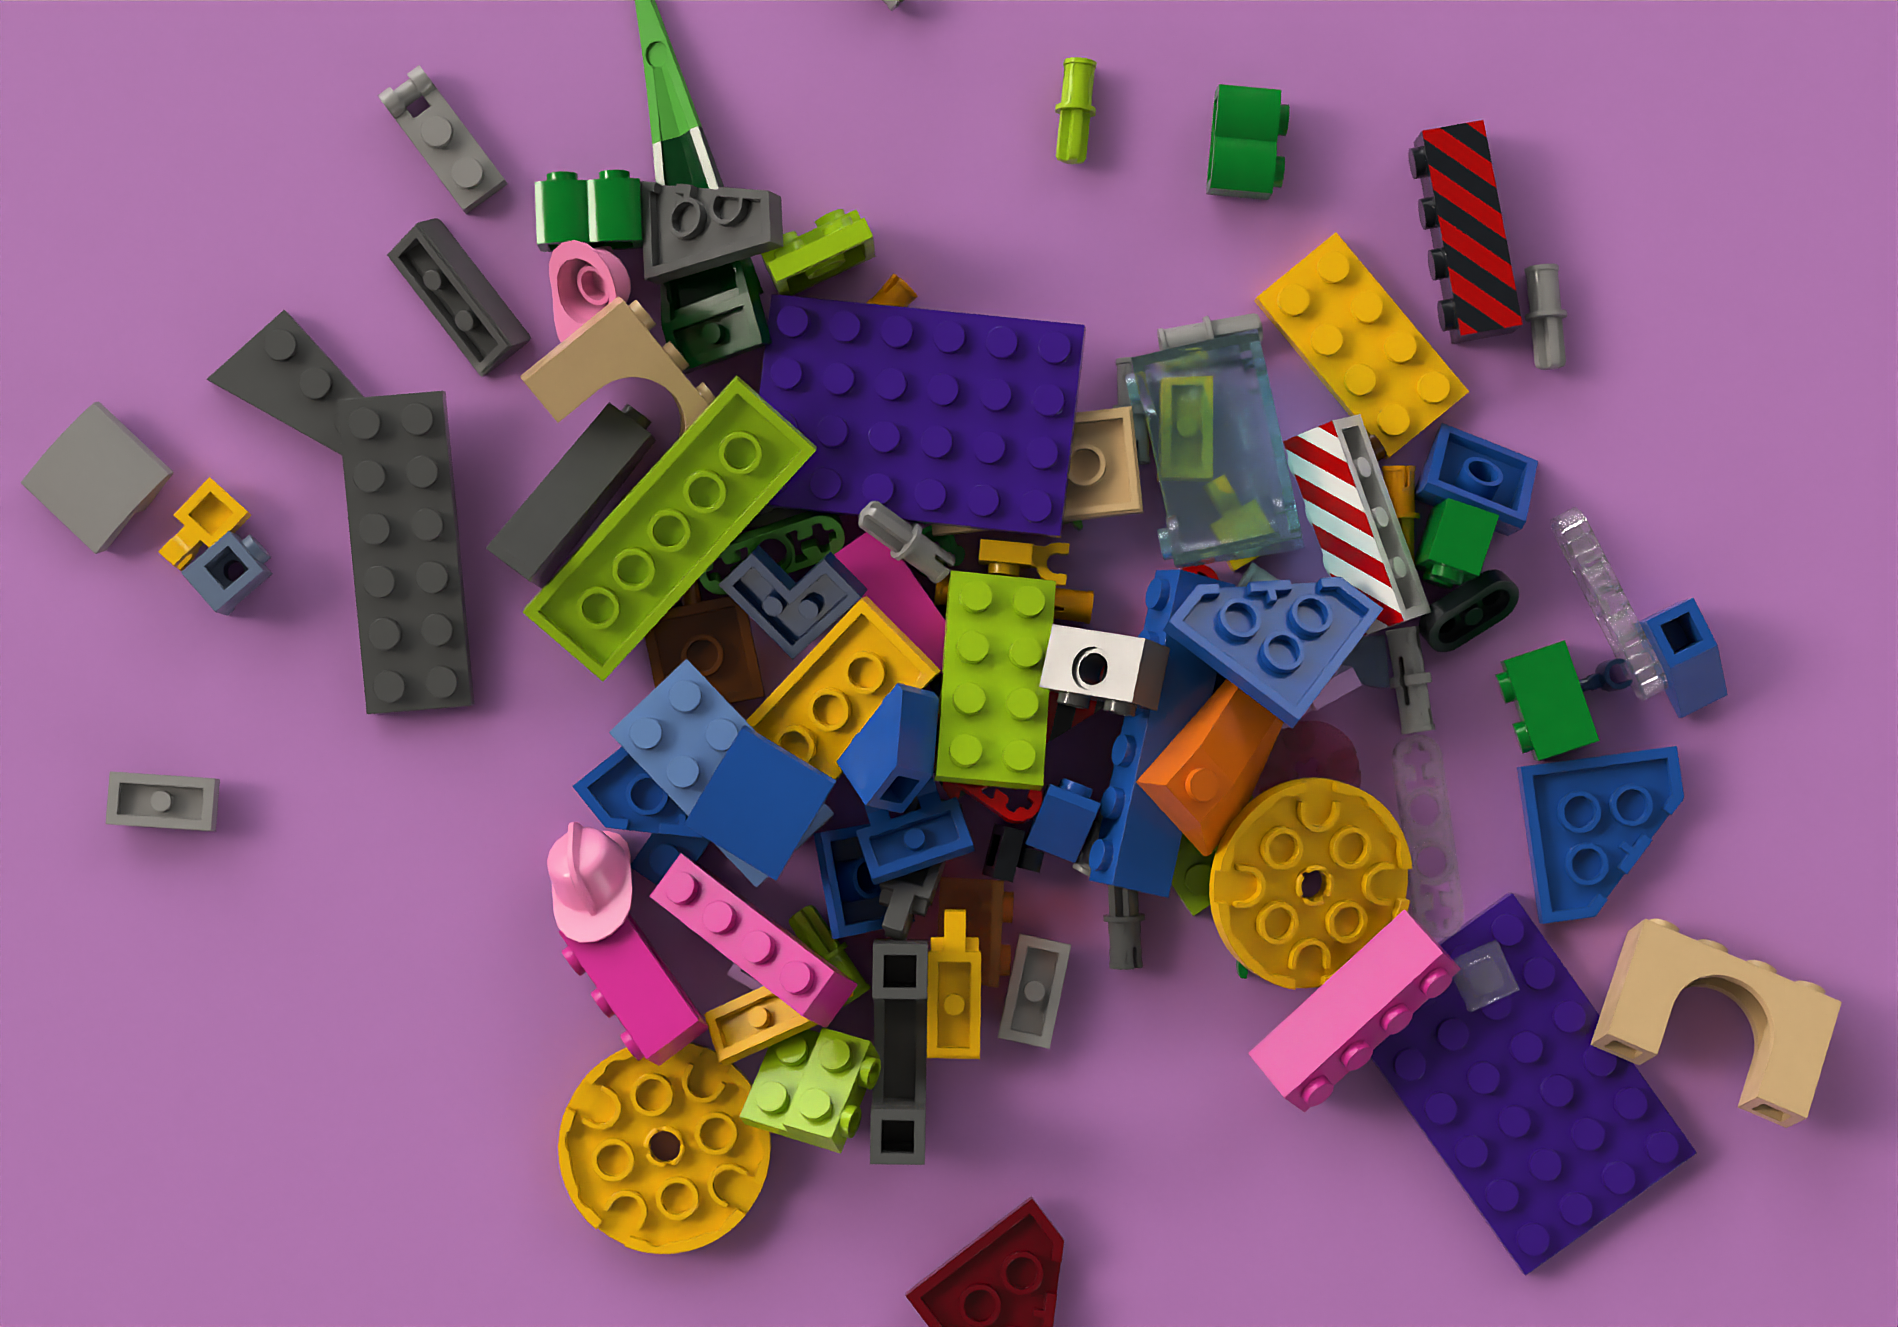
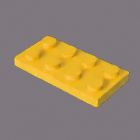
M1337 232L1254 300L1348 415L1361 414L1368 436L1375 435L1387 452V456L1384 457L1386 460L1469 393V390Z
M865 596L850 609L746 721L757 733L837 781L843 775V771L836 761L895 685L901 683L925 689L941 670L868 596Z

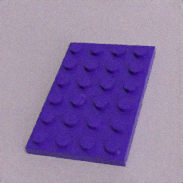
M771 294L768 329L772 343L765 345L759 395L816 446V451L766 504V507L859 516L862 509L871 501H878L906 522L1062 538L1086 335L1085 325Z
M1507 893L1438 942L1461 970L1452 977L1450 986L1442 994L1435 998H1429L1413 1013L1411 1021L1403 1030L1389 1035L1373 1050L1371 1060L1517 1267L1524 1275H1527L1697 1154V1152L1634 1063L1590 1045L1600 1015L1514 894Z

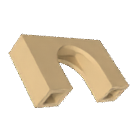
M619 296L520 376L557 423L599 389L612 381L629 377L652 380L665 387L676 402L680 415L678 439L716 398L703 382L695 388L682 372L690 365L670 341L661 347L649 330L656 323L640 303L635 300L628 306ZM630 489L626 494H624L621 497V499L623 500L632 489Z
M1644 919L1627 932L1590 1045L1640 1066L1658 1055L1673 1005L1683 989L1706 987L1717 990L1730 997L1739 1005L1747 1016L1754 1035V1054L1738 1108L1788 1128L1808 1117L1842 1002L1825 995L1826 991L1817 984L1808 981L1794 982L1776 974L1777 970L1765 962L1757 960L1745 961L1728 954V949L1718 942L1707 939L1697 941L1679 933V928L1668 921Z

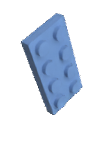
M686 659L609 733L689 816L741 728L746 725L752 730L754 729ZM825 803L796 850L834 815ZM716 845L756 888L769 877Z

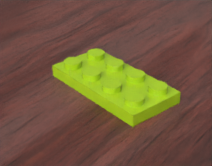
M951 570L948 580L934 781L1037 791L1042 789L1044 782L1049 690L1041 688L1039 685L1054 620L1056 581Z

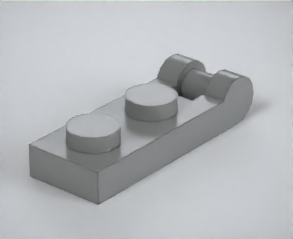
M418 65L407 73L410 79L395 90L388 87L377 96L465 214H467L508 183L424 70ZM423 96L430 107L413 118L406 107Z

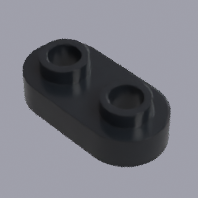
M1497 569L1484 571L1478 577L1467 581L1430 604L1431 612L1422 615L1420 618L1419 633L1435 651H1453L1505 619L1518 603L1519 589L1504 572Z

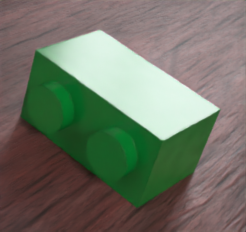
M1450 498L1431 508L1414 558L1416 570L1424 572L1422 580L1435 586L1452 589L1453 584L1461 585L1478 577L1499 515Z
M1565 640L1500 661L1504 672L1495 674L1505 704L1513 701L1515 703L1520 722L1514 723L1512 726L1522 754L1531 751L1534 760L1540 761L1600 741Z

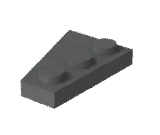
M641 181L644 279L659 285L783 247L781 196L771 191L728 187L707 189L697 188L688 184L667 186L656 182Z
M285 310L206 379L342 455L337 399L364 397Z

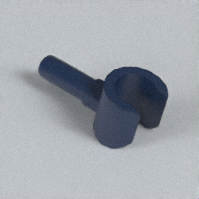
M1619 658L1599 664L1594 674L1579 680L1582 691H1593L1601 688L1604 691L1611 692L1629 687L1633 679L1616 684L1609 675L1612 666L1622 664L1626 660Z

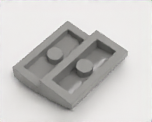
M98 401L89 406L57 438L21 481V484L95 554H98L109 548L135 513L146 510L174 472Z

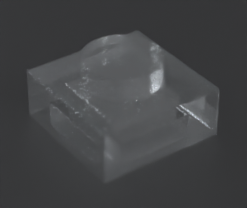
M1493 940L1453 959L1461 968L1453 976V979L1467 1010L1470 1012L1520 990L1498 941Z

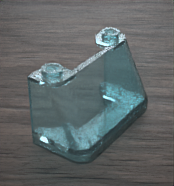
M1258 329L1131 357L1134 373L1125 375L1131 405L1141 404L1146 416L1167 516L1165 517L1167 527L1157 529L1164 561L1173 559L1176 568H1184L1305 548Z

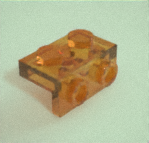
M941 877L937 937H944L945 909H966V937H979L981 985L999 988V976H1010L1011 945L1001 944L1002 923H1012L1014 892L1004 891V880Z

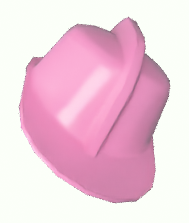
M572 240L562 242L552 252L549 261V277L552 287L554 322L560 342H563L618 296L627 303L631 292L630 277L626 267L614 255L613 249L610 246L592 248L587 243Z
M578 822L569 823L568 832L555 842L547 859L548 872L552 881L554 916L558 928L567 938L580 943L598 942L611 936L624 923L631 910L633 886L629 844L620 834L583 827Z

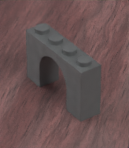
M875 939L873 943L872 999H874V1048L880 1056L881 1070L872 1094L870 1164L925 1165L928 939Z

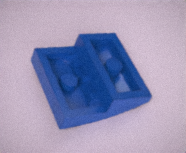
M744 725L716 768L684 825L777 881L837 781Z

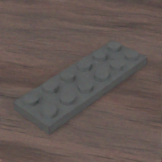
M446 391L337 399L366 713L378 714L474 705Z

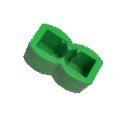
M1218 85L1214 95L1206 194L1268 200L1273 194V187H1282L1285 172V156H1277V138L1287 134L1290 107L1287 104H1281V90Z
M617 169L604 170L599 172V179L578 180V174L575 172L558 171L548 173L546 181L535 182L537 246L540 251L553 252L562 242L572 240L587 243L592 248L599 246H610L613 250L643 248L640 178H630L629 171Z

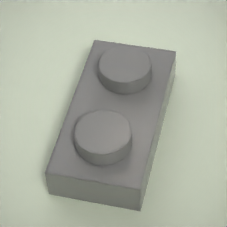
M110 771L105 824L216 831L220 779Z
M1019 933L998 1038L1050 1049L1071 944Z

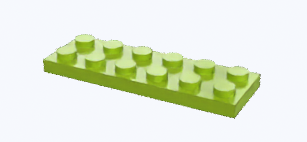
M736 375L526 605L522 613L601 681H604L816 451V446Z

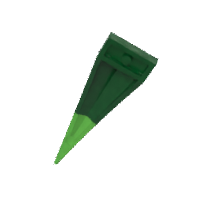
M635 0L648 97L655 182L667 186L688 184L697 188L707 189L724 187L655 0ZM751 257L660 284L661 326L666 343L670 341L690 365L682 372L684 375L772 343L759 296L764 292Z

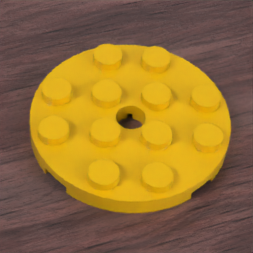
M1311 777L1290 780L1264 791L1251 800L1236 816L1220 840L1213 859L1209 883V898L1214 923L1223 943L1233 957L1245 968L1275 985L1294 990L1296 988L1320 987L1404 909L1408 912L1410 900L1406 899L1408 869H1412V861L1407 841L1399 824L1381 802L1367 792L1349 784L1328 778ZM1318 870L1322 879L1321 888L1312 897H1303V873Z
M694 1042L689 1043L660 1066L648 1061L645 1057L638 1061L627 1047L601 1061L584 1077L575 1090L565 1109L559 1131L558 1155L561 1175L569 1196L578 1211L596 1230L599 1229L610 1238L624 1244L627 1248L646 1253L675 1254L691 1251L712 1243L728 1233L745 1217L755 1203L764 1185L771 1159V1132L746 1125L739 1117L752 1088V1082L734 1063L727 1066L719 1063L716 1051ZM668 1131L680 1140V1152L676 1158L664 1161L658 1159L653 1154L651 1140L656 1133Z

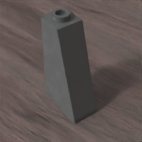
M609 402L493 538L486 549L528 581L543 588L655 443V438L647 431L652 422L629 404H626L620 411Z

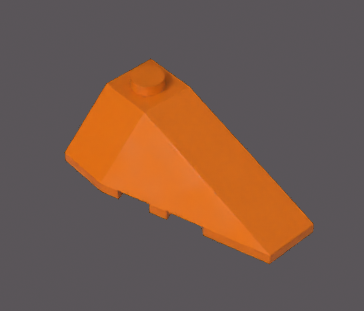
M1226 679L1140 776L1136 783L1203 856H1209L1219 845L1225 831L1236 816L1249 803L1284 722Z

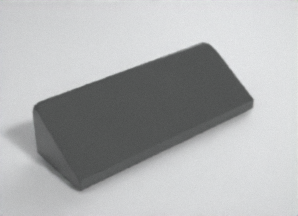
M434 218L418 222L387 254L481 377L487 375L530 341L529 333L440 219Z

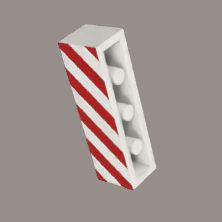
M1361 414L1332 420L1283 441L1288 455V466L1299 485L1306 505V516L1309 523L1314 527L1323 553V564L1327 573L1331 577H1342L1383 608L1382 612L1363 636L1430 613L1431 610Z

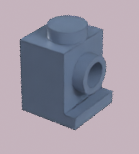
M231 531L223 535L181 572L216 613L227 616L235 610L234 607L273 574L264 564L271 558L266 549L251 534L242 539L240 535ZM240 562L244 567V574L236 581H232L228 576V569L233 563Z

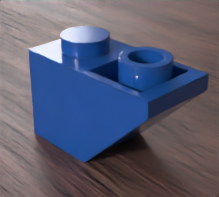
M1694 597L1677 602L1631 625L1678 718H1683L1728 695L1718 645Z
M897 683L836 761L866 806L903 813L932 777L939 698L934 692Z
M1065 778L1060 780L1058 787L1052 784L1046 785L1042 795L1041 807L1032 821L1024 844L1075 863L1101 804L1090 799L1093 789Z

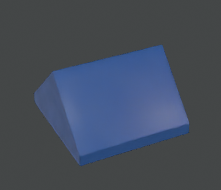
M1441 423L1416 484L1415 500L1435 507L1447 498L1498 514L1499 518L1494 531L1509 536L1521 530L1526 523L1538 461Z
M870 823L814 833L832 939L884 929L882 928V923L888 907L882 906L879 903L881 890L879 884L874 885L856 834L857 830L871 826Z

